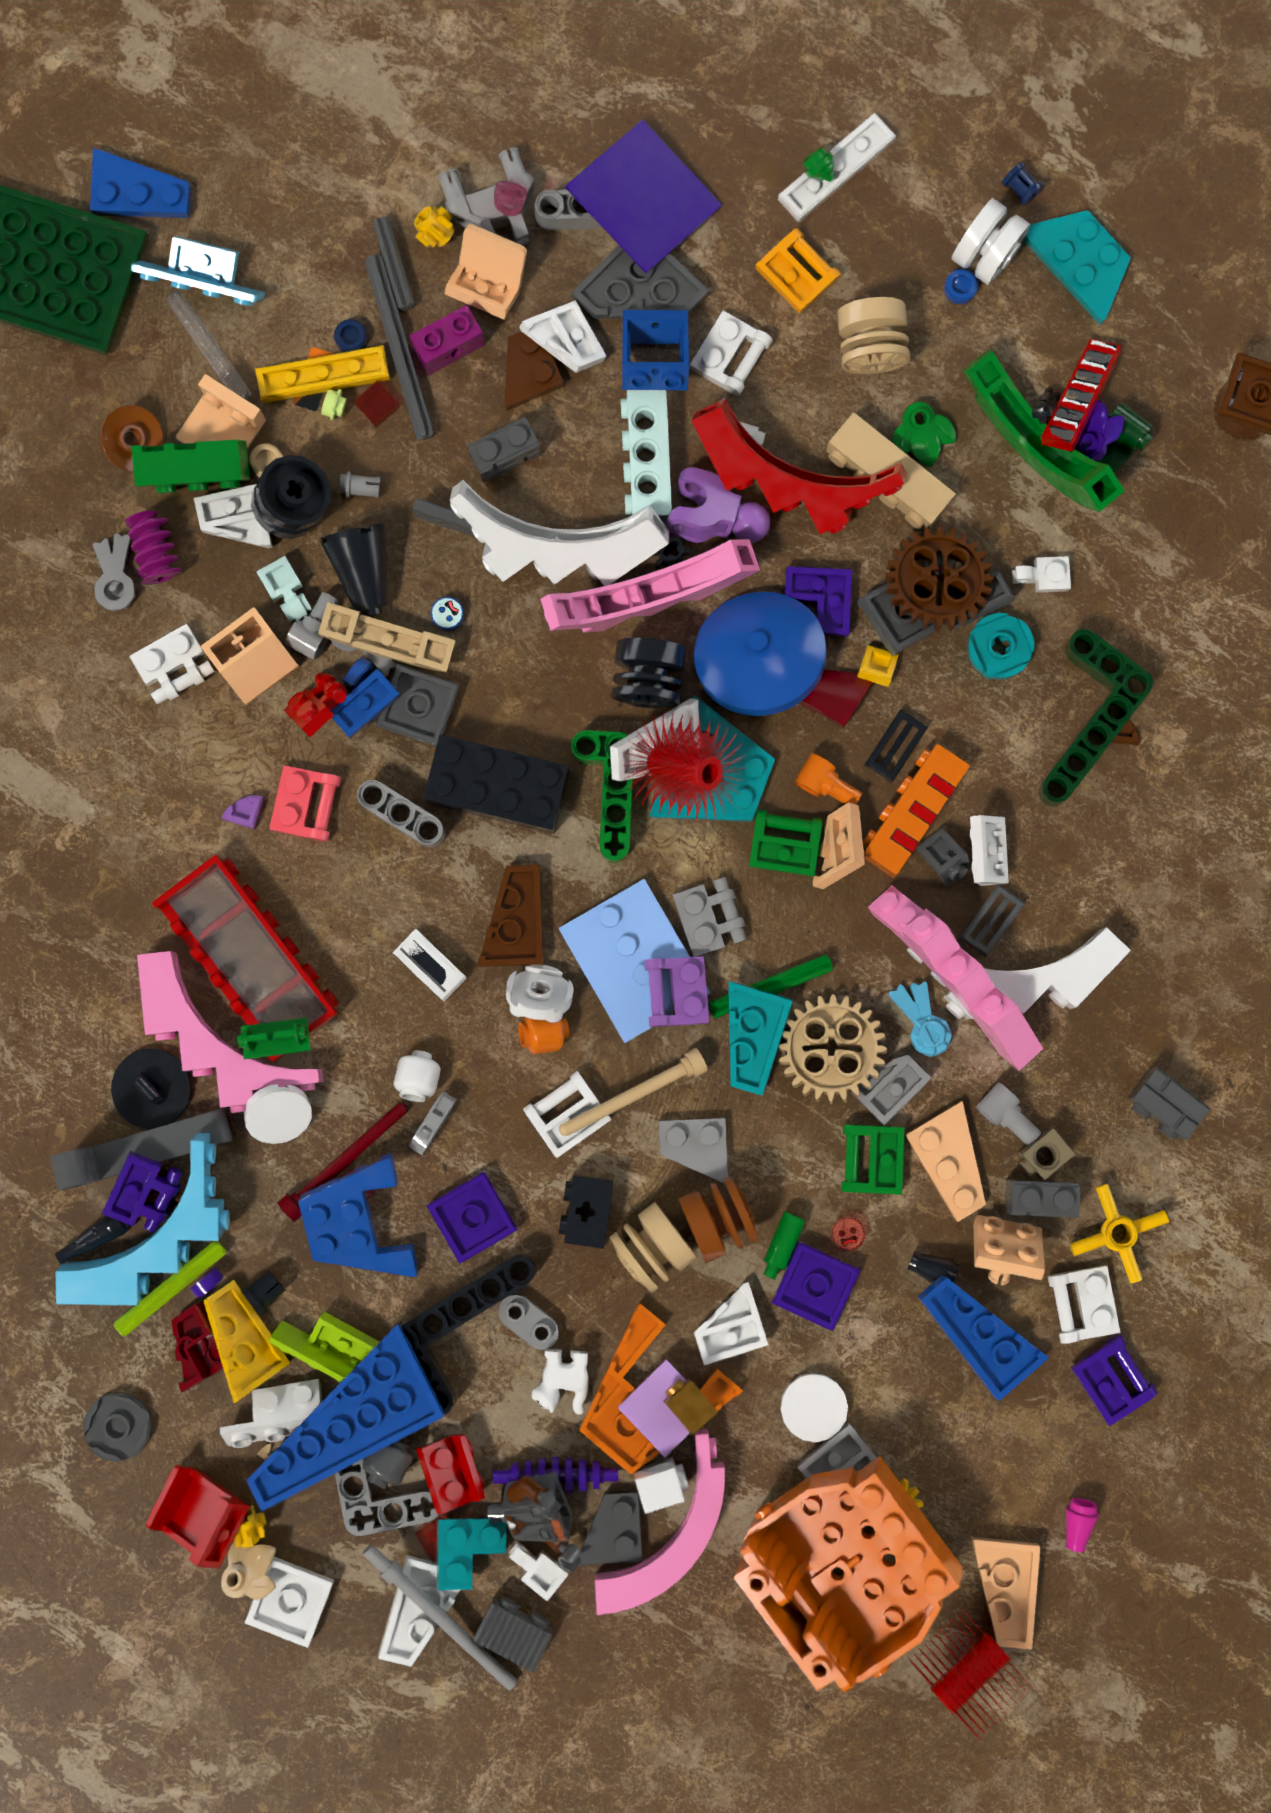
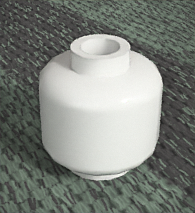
M415 1050L412 1052V1055L400 1058L393 1085L400 1092L399 1096L413 1102H425L426 1098L432 1097L436 1092L441 1068L437 1062L432 1060L430 1053Z

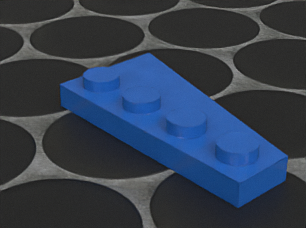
M943 1275L917 1296L987 1390L998 1401L1003 1399L1049 1358Z

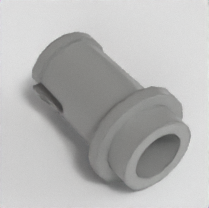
M351 471L340 475L339 494H346V498H349V495L379 498L380 477L351 475Z

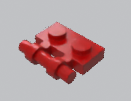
M318 673L315 676L316 687L312 691L306 688L303 692L296 693L291 697L288 706L283 710L310 738L334 716L331 710L339 703L344 702L347 697L344 686L329 673Z

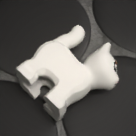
M561 1349L545 1350L546 1365L543 1370V1379L537 1387L533 1388L532 1399L541 1408L548 1409L550 1413H553L559 1402V1389L575 1392L572 1403L575 1414H583V1403L587 1397L589 1382L586 1368L588 1353L586 1351L570 1350V1356L573 1361L571 1363H563Z

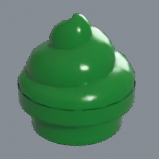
M822 146L802 162L806 168L804 173L808 178L832 182L835 162L831 151L826 152Z

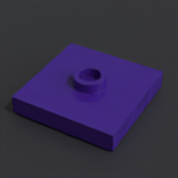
M486 1172L479 1174L426 1205L459 1264L518 1230Z
M798 1241L771 1303L833 1332L860 1273V1269Z

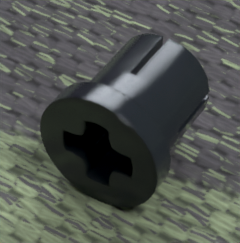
M269 1270L249 1287L245 1285L241 1289L242 1294L261 1315L267 1312L266 1307L286 1291Z

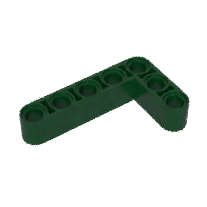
M1081 629L1072 634L1065 647L1066 656L1073 664L1112 693L1042 782L1039 788V797L1045 805L1050 807L1062 805L1071 796L1153 687L1152 677L1145 669L1088 629ZM1078 640L1087 642L1090 652L1087 654L1077 652L1074 642ZM1101 661H1113L1117 667L1116 672L1112 674L1104 672L1101 668ZM1136 679L1140 681L1143 685V692H1131L1128 688V680ZM1108 706H1119L1123 711V718L1119 720L1111 718L1107 711ZM1088 732H1100L1103 736V744L1099 746L1091 744L1087 738ZM1072 756L1080 758L1084 765L1083 770L1080 772L1072 771L1068 767L1067 759ZM1052 782L1060 784L1064 790L1063 796L1060 798L1050 796L1047 791V785Z

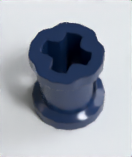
M1020 162L1011 169L1001 184L1004 187L1009 186L1021 198L1020 203L1026 206L1042 191L1045 185L1042 181L1037 182L1025 170L1026 165Z

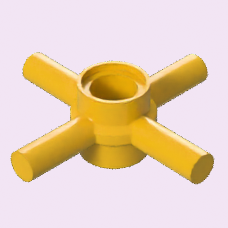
M1108 1183L1099 1185L1095 1189L1106 1220L1101 1226L1100 1233L1070 1243V1250L1073 1256L1102 1246L1118 1251L1129 1282H1139L1143 1278L1131 1247L1136 1243L1139 1233L1169 1223L1168 1216L1162 1210L1132 1221L1126 1216L1119 1215ZM1122 1224L1126 1229V1236L1122 1241L1115 1242L1112 1238V1230L1116 1225Z

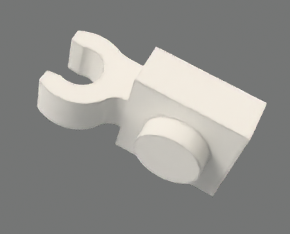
M1069 556L1037 557L1034 560V567L1016 566L1015 570H1012V584L1035 583L1036 593L1069 591L1071 589Z
M517 1541L509 1551V1557L526 1570L522 1574L521 1580L546 1601L549 1600L569 1575L568 1571L543 1550L535 1557L523 1544Z

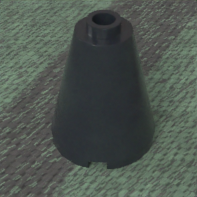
M385 524L370 525V528L367 529L354 528L320 538L321 545L353 609L359 612L362 611L364 616L382 613L381 606L387 605Z

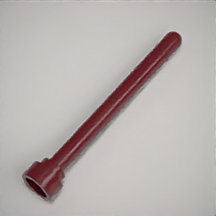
M404 1102L396 1104L298 1193L294 1191L291 1195L287 1193L277 1202L282 1211L293 1222H296L302 1216L298 1203L300 1196L333 1180L408 1112L407 1104Z

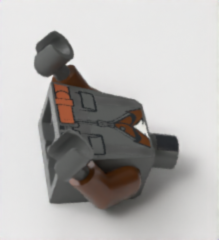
M556 1473L536 1477L524 1476L519 1480L508 1482L505 1485L503 1502L488 1504L489 1522L491 1524L506 1522L514 1539L546 1543L557 1554H561L558 1557V1562L568 1572H573L581 1563L579 1547L575 1544L568 1546L572 1511Z

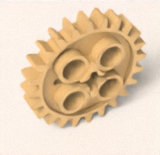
M832 994L830 1003L825 1004L821 996H818V1006L815 1007L809 1001H806L807 1011L805 1013L798 1009L794 1010L798 1018L796 1022L789 1019L786 1020V1024L791 1030L790 1032L783 1031L781 1037L787 1043L778 1046L779 1051L787 1053V1055L779 1059L780 1064L790 1065L784 1071L785 1076L791 1077L796 1075L792 1086L797 1088L804 1084L803 1095L805 1097L812 1090L815 1091L817 1102L826 1094L830 1104H833L835 1095L840 1094L845 1103L848 1098L847 1093L850 1091L859 1098V1086L862 1085L870 1090L871 1085L868 1078H880L879 1073L874 1069L875 1066L885 1067V1061L878 1057V1055L887 1053V1047L878 1045V1043L886 1039L885 1033H875L881 1027L880 1021L870 1023L873 1012L868 1010L861 1014L862 1003L858 1002L852 1008L847 996L841 1004H837L835 994ZM819 1025L825 1028L823 1037L816 1040L807 1036L808 1030L812 1026ZM846 1026H854L859 1030L857 1037L853 1040H845L841 1037V1031ZM835 1042L839 1049L861 1047L862 1051L836 1050L834 1056H829L828 1051L825 1049L830 1047V1043ZM804 1046H811V1047L822 1048V1049L804 1051V1050H803V1047H804ZM812 1058L822 1059L824 1061L823 1069L816 1073L808 1071L806 1066L809 1060ZM851 1058L858 1062L857 1069L852 1073H844L840 1070V1064L845 1059Z

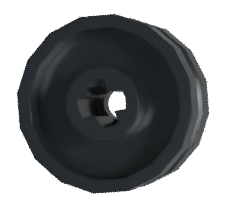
M283 456L273 460L263 470L252 492L251 508L256 521L265 531L279 538L295 539L307 535L317 526L330 503L331 487L326 474L313 461L302 456Z

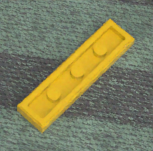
M383 345L256 369L262 403L327 392L328 389L338 390L390 380Z

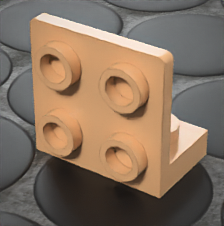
M205 374L198 384L204 395L176 435L177 440L183 444L203 441L244 440L247 441L248 449L266 422L262 411Z

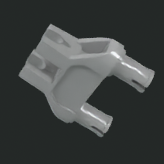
M509 148L512 161H510L506 149L499 154V159L502 162L508 180L469 195L465 194L456 169H448L452 183L449 182L445 171L438 175V180L441 183L447 200L444 208L453 215L452 220L464 228L468 224H473L494 234V230L509 225L516 243L522 246L530 244L529 233L523 216L531 199L535 181L532 175L526 173L518 148Z

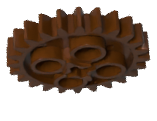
M938 526L936 534L933 535L928 527H925L923 537H920L915 531L912 532L911 543L902 539L900 543L901 550L894 548L891 556L894 560H888L886 569L891 572L886 573L885 582L892 584L887 586L886 594L895 595L892 598L891 605H902L899 616L902 617L910 613L912 615L910 619L911 625L918 619L922 620L923 630H926L929 623H934L936 632H939L941 625L946 623L948 629L952 631L956 620L963 627L966 626L967 615L975 619L978 615L977 608L984 609L987 603L984 598H989L992 591L988 586L992 584L993 576L987 574L990 572L992 564L982 563L985 560L986 551L976 553L979 542L975 541L968 545L966 543L968 534L965 533L958 539L955 537V528H952L948 535L943 534L942 526ZM937 552L942 554L940 580L943 584L940 590L942 604L940 606L936 604L937 577L935 573L938 566ZM925 559L929 562L930 566L920 567L916 564L915 560ZM957 560L961 562L963 567L953 568L949 565L948 561ZM919 589L925 590L929 593L930 597L920 598L914 591ZM958 591L963 598L953 599L949 596L948 592Z

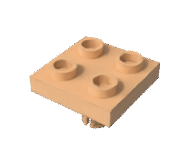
M976 1215L973 1224L975 1267L989 1269L988 1277L995 1284H998L1000 1275H1002L1001 1285L1008 1284L1010 1274L1042 1280L1045 1272L1042 1228L1028 1223L1021 1224L1001 1220L994 1216Z

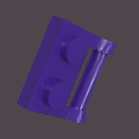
M1122 1335L1111 1338L1103 1346L1070 1367L1108 1426L1113 1425L1158 1394L1153 1383L1149 1384L1125 1348L1127 1343ZM1113 1354L1137 1389V1392L1131 1397L1107 1361V1358Z

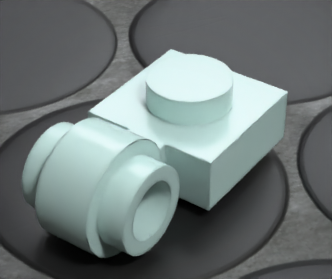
M285 556L257 571L273 602L275 603L284 598L285 603L281 604L280 607L289 623L298 619L302 620L305 616H308L307 613L312 611V608L303 593L296 595L294 592L303 586Z

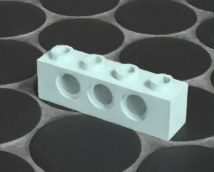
M627 390V398L621 399V419L628 418V430L622 431L623 451L629 450L630 462L623 463L624 483L631 482V495H625V514L634 515L650 505L663 523H666L672 511L666 390ZM641 418H648L653 422V426L644 430L637 427L636 422ZM642 450H650L654 453L655 457L651 461L644 462L637 457V454ZM643 482H651L656 486V490L651 494H644L638 487Z

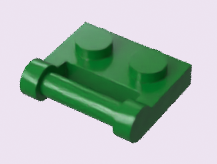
M757 809L748 868L814 877L823 819L812 817V820L786 817L767 814V810ZM765 827L810 833L809 842L764 835Z
M843 1124V1135H846L845 1181H841V1192L902 1195L904 1127ZM860 1136H869L868 1183L858 1182Z

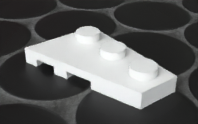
M406 1555L402 1573L444 1612H448L460 1590L438 1591L437 1562ZM398 1587L384 1631L378 1659L412 1667L435 1632L434 1629L437 1624Z

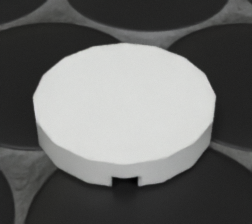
M278 1084L269 1085L258 1090L248 1099L245 1106L244 1121L247 1130L252 1137L265 1143H284L298 1137L307 1129L312 1119V1108L305 1092L292 1085H287V1087H279Z
M811 1373L800 1375L788 1384L782 1394L780 1409L783 1422L792 1434L804 1441L820 1442L830 1439L840 1431L847 1418L848 1404L845 1393L836 1381L824 1374Z

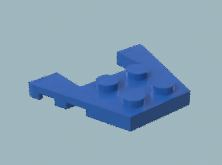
M392 1153L383 1155L378 1161L368 1166L366 1164L356 1168L353 1173L340 1179L337 1177L300 1196L298 1203L313 1261L409 1277H416L418 1275L419 1268L413 1243L388 1247L378 1246L367 1200L366 1190L397 1186L398 1176Z

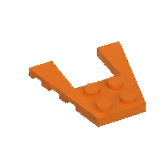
M641 1303L637 1305L579 1428L582 1434L630 1475L660 1454L654 1445L617 1408L636 1389L623 1377L666 1326ZM717 1368L699 1388L717 1411L743 1392L741 1388Z

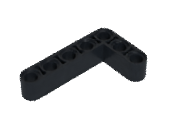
M526 1254L512 1256L401 1324L403 1331L413 1337L414 1345L412 1349L418 1361L427 1363L431 1368V1375L427 1378L434 1392L442 1391L448 1396V1404L442 1407L445 1414L451 1411L456 1401V1393L428 1345L528 1285L536 1273L535 1262L530 1256ZM514 1262H525L529 1266L530 1274L524 1279L514 1277L511 1272V1266ZM485 1280H496L500 1284L501 1292L494 1297L486 1295L482 1288ZM456 1298H468L472 1304L471 1311L467 1314L458 1313L454 1308ZM434 1314L442 1319L443 1327L440 1331L433 1332L426 1327L425 1319L428 1315Z

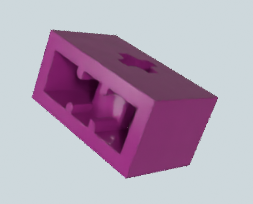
M467 305L409 335L412 347L428 376L485 346L483 332Z

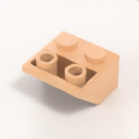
M255 607L200 646L246 706L299 667Z

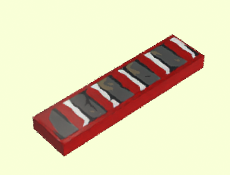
M1090 338L1041 436L1042 445L1070 452L1074 451L1121 355V345Z

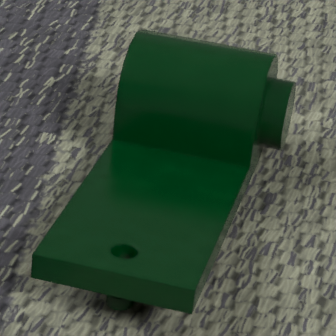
M1124 402L1109 416V418L1113 416H1123L1125 418L1123 431L1117 440L1107 445L1106 455L1098 461L1108 464L1114 474L1138 449L1144 451L1155 437L1152 434L1154 426Z

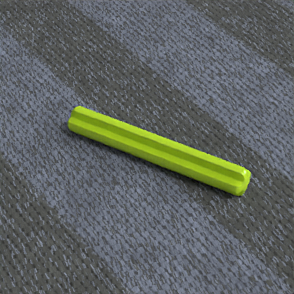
M219 1241L211 1242L184 1264L178 1273L172 1274L145 1296L138 1305H134L114 1322L113 1325L118 1333L123 1337L127 1336L226 1254L224 1246Z

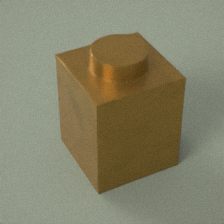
M679 1379L665 1391L668 1397L663 1402L692 1435L718 1413L690 1379H687L684 1383Z

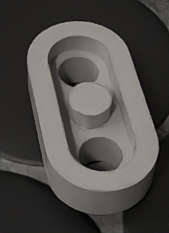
M511 1294L501 1302L499 1306L501 1322L530 1346L538 1350H545L555 1344L559 1335L558 1324L527 1297L521 1294ZM512 1306H518L522 1314L518 1318H513L509 1314V1309ZM539 1327L546 1328L548 1336L544 1339L538 1338L535 1334L536 1329Z

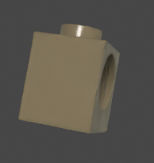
M1046 1128L1031 1145H1026L1018 1152V1155L1023 1159L1019 1164L1031 1178L1037 1176L1038 1179L1046 1180L1071 1159L1075 1153L1054 1128ZM1046 1146L1051 1152V1159L1047 1164L1040 1165L1037 1162L1036 1153L1039 1148Z

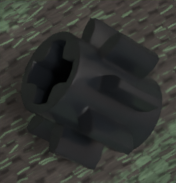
M669 532V544L652 555L658 556L655 567L657 569L662 565L669 567L683 562V556H690L691 549L683 548L686 540L683 538L678 539ZM675 547L677 549L676 557L672 554L667 557L665 556V548L672 550Z

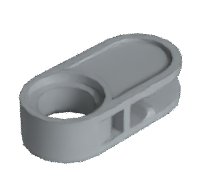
M443 1091L408 1147L423 1156L458 1099Z

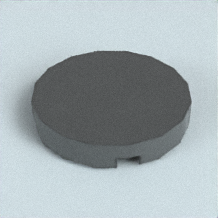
M117 1392L107 1394L92 1404L85 1415L83 1432L89 1443L88 1446L94 1454L104 1460L118 1462L130 1459L143 1450L150 1439L153 1425L151 1414L143 1401L132 1394Z

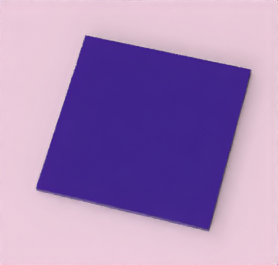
M643 119L565 186L570 194L645 274L722 206Z

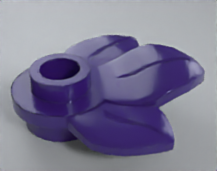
M1098 400L1075 449L1092 460L1100 461L1106 455L1107 445L1117 440L1121 435L1125 418L1123 416L1109 418L1107 407L1102 401Z

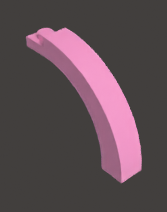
M699 1429L695 1433V1491L681 1526L661 1549L645 1560L624 1569L595 1573L597 1615L631 1609L657 1597L678 1582L703 1553L719 1518L725 1486L724 1463H711L710 1459H717L716 1439L709 1438L708 1429Z

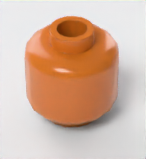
M524 1017L523 1021H520L518 1024L521 1046L527 1048L530 1053L535 1055L559 1051L563 1047L564 1039L569 1038L567 1019L564 1018L558 1022H548L546 1020Z

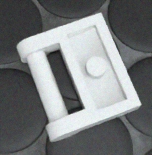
M723 310L692 360L689 369L728 392L740 396L745 388L744 381L763 350L769 348L773 339L767 333L754 329ZM744 340L750 341L752 345L734 375L731 377L724 374Z
M578 1071L569 1076L571 1078L569 1081L534 1105L530 1103L523 1108L525 1114L556 1158L611 1120L608 1115L569 1136H562L560 1134L559 1127L561 1124L600 1105V1102ZM579 1090L584 1098L551 1122L545 1124L541 1116Z
M1101 1265L1048 1276L1049 1286L1054 1289L1062 1330L1059 1332L1060 1343H1072L1083 1339L1120 1333L1108 1266ZM1069 1283L1075 1284L1083 1325L1081 1328L1075 1329L1066 1286Z

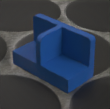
M377 669L352 690L344 702L339 703L331 710L334 714L332 719L351 739L372 720L377 722L378 715L398 699L400 694Z

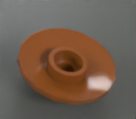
M125 405L115 408L106 416L100 429V443L103 453L112 464L122 470L133 471L131 445H163V433L160 423L151 412L140 406ZM126 432H128L132 437V441L129 445H127L123 440V436Z

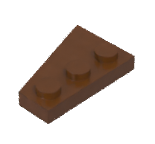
M540 865L506 866L477 967L544 965Z

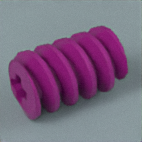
M157 511L139 512L125 520L127 527L131 528L128 533L129 538L134 540L131 546L132 550L138 553L135 556V562L141 566L138 569V574L144 578L141 582L143 585L166 582L181 573L180 568L170 567V564L176 562L178 557L176 555H167V552L174 549L175 545L174 543L164 542V539L170 537L172 533L170 530H161L160 527L168 524L169 521L167 518L158 517Z

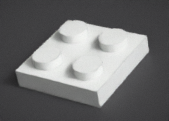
M274 1557L266 1575L274 1581L276 1588L265 1598L253 1600L245 1624L308 1648L334 1580Z

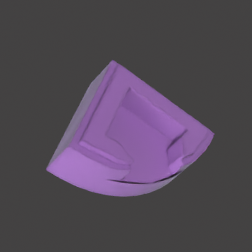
M255 795L242 798L225 810L222 819L255 829L265 798Z

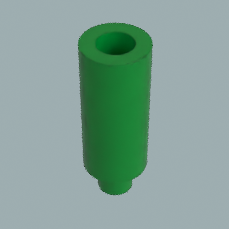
M786 1211L783 1212L763 1259L767 1263L763 1275L775 1280L780 1269L786 1270L806 1220Z

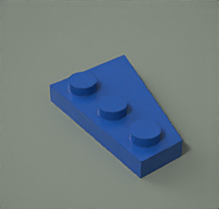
M93 148L90 211L92 214L103 216L190 218L191 186L188 181Z

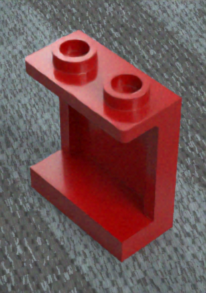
M175 1465L167 1477L166 1484L156 1504L153 1506L145 1526L150 1530L164 1532L191 1553L189 1561L197 1567L220 1569L250 1505L200 1469Z

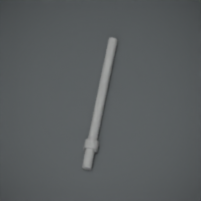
M372 1544L366 1547L362 1555L381 1571L379 1575L389 1585L395 1584L508 1691L515 1687L518 1680L479 1643H475L473 1638L402 1573L404 1569L394 1559L391 1561L387 1559Z

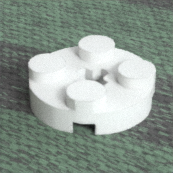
M529 965L525 966L524 972L516 975V970L509 976L506 986V1000L510 1005V1012L514 1016L558 1022L562 1019L563 1013L572 1004L573 984L570 979L567 982L562 978L563 972L554 967ZM537 990H542L543 994H538L536 992Z

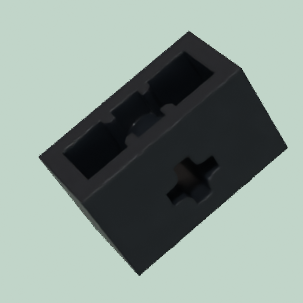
M574 1174L573 1182L566 1181L563 1201L570 1202L568 1215L561 1214L559 1234L565 1235L564 1243L604 1249L614 1180ZM584 1201L590 1202V1208L595 1210V1214H590L588 1220H582L581 1213L576 1212V1207H582Z

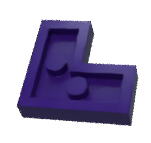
M786 566L784 595L794 598L799 602L817 603L816 618L823 629L824 636H849L852 570Z

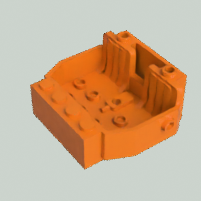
M879 1456L858 1471L852 1467L812 1474L772 1503L767 1502L757 1509L741 1546L742 1558L734 1574V1579L814 1688L819 1691L832 1681H835L845 1693L854 1687L855 1683H862L872 1675L874 1678L880 1677L890 1668V1663L922 1643L942 1608L943 1598L960 1588L963 1567L881 1456ZM871 1526L875 1532L867 1534L864 1532L863 1527ZM885 1554H892L896 1560L888 1562L883 1556ZM839 1567L844 1571V1574L838 1576L834 1574L832 1569Z

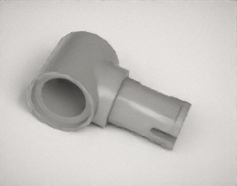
M322 592L309 617L305 616L303 621L298 619L292 625L286 637L285 645L313 660L318 659L328 640L318 635L327 602L338 605L339 601L333 596Z
M999 1082L975 1106L991 1123L997 1127L999 1125L1003 1128L1008 1127L1028 1146L1041 1134V1131L1021 1113L1022 1109L1018 1106L1020 1103L1019 1099Z

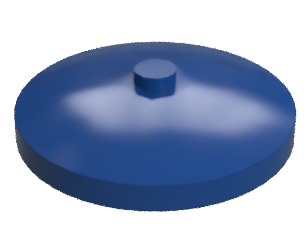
M773 592L748 593L723 603L704 621L694 646L695 668L700 683L707 694L724 708L751 716L776 714L790 709L804 700L820 681L827 658L824 632L815 615L796 599Z

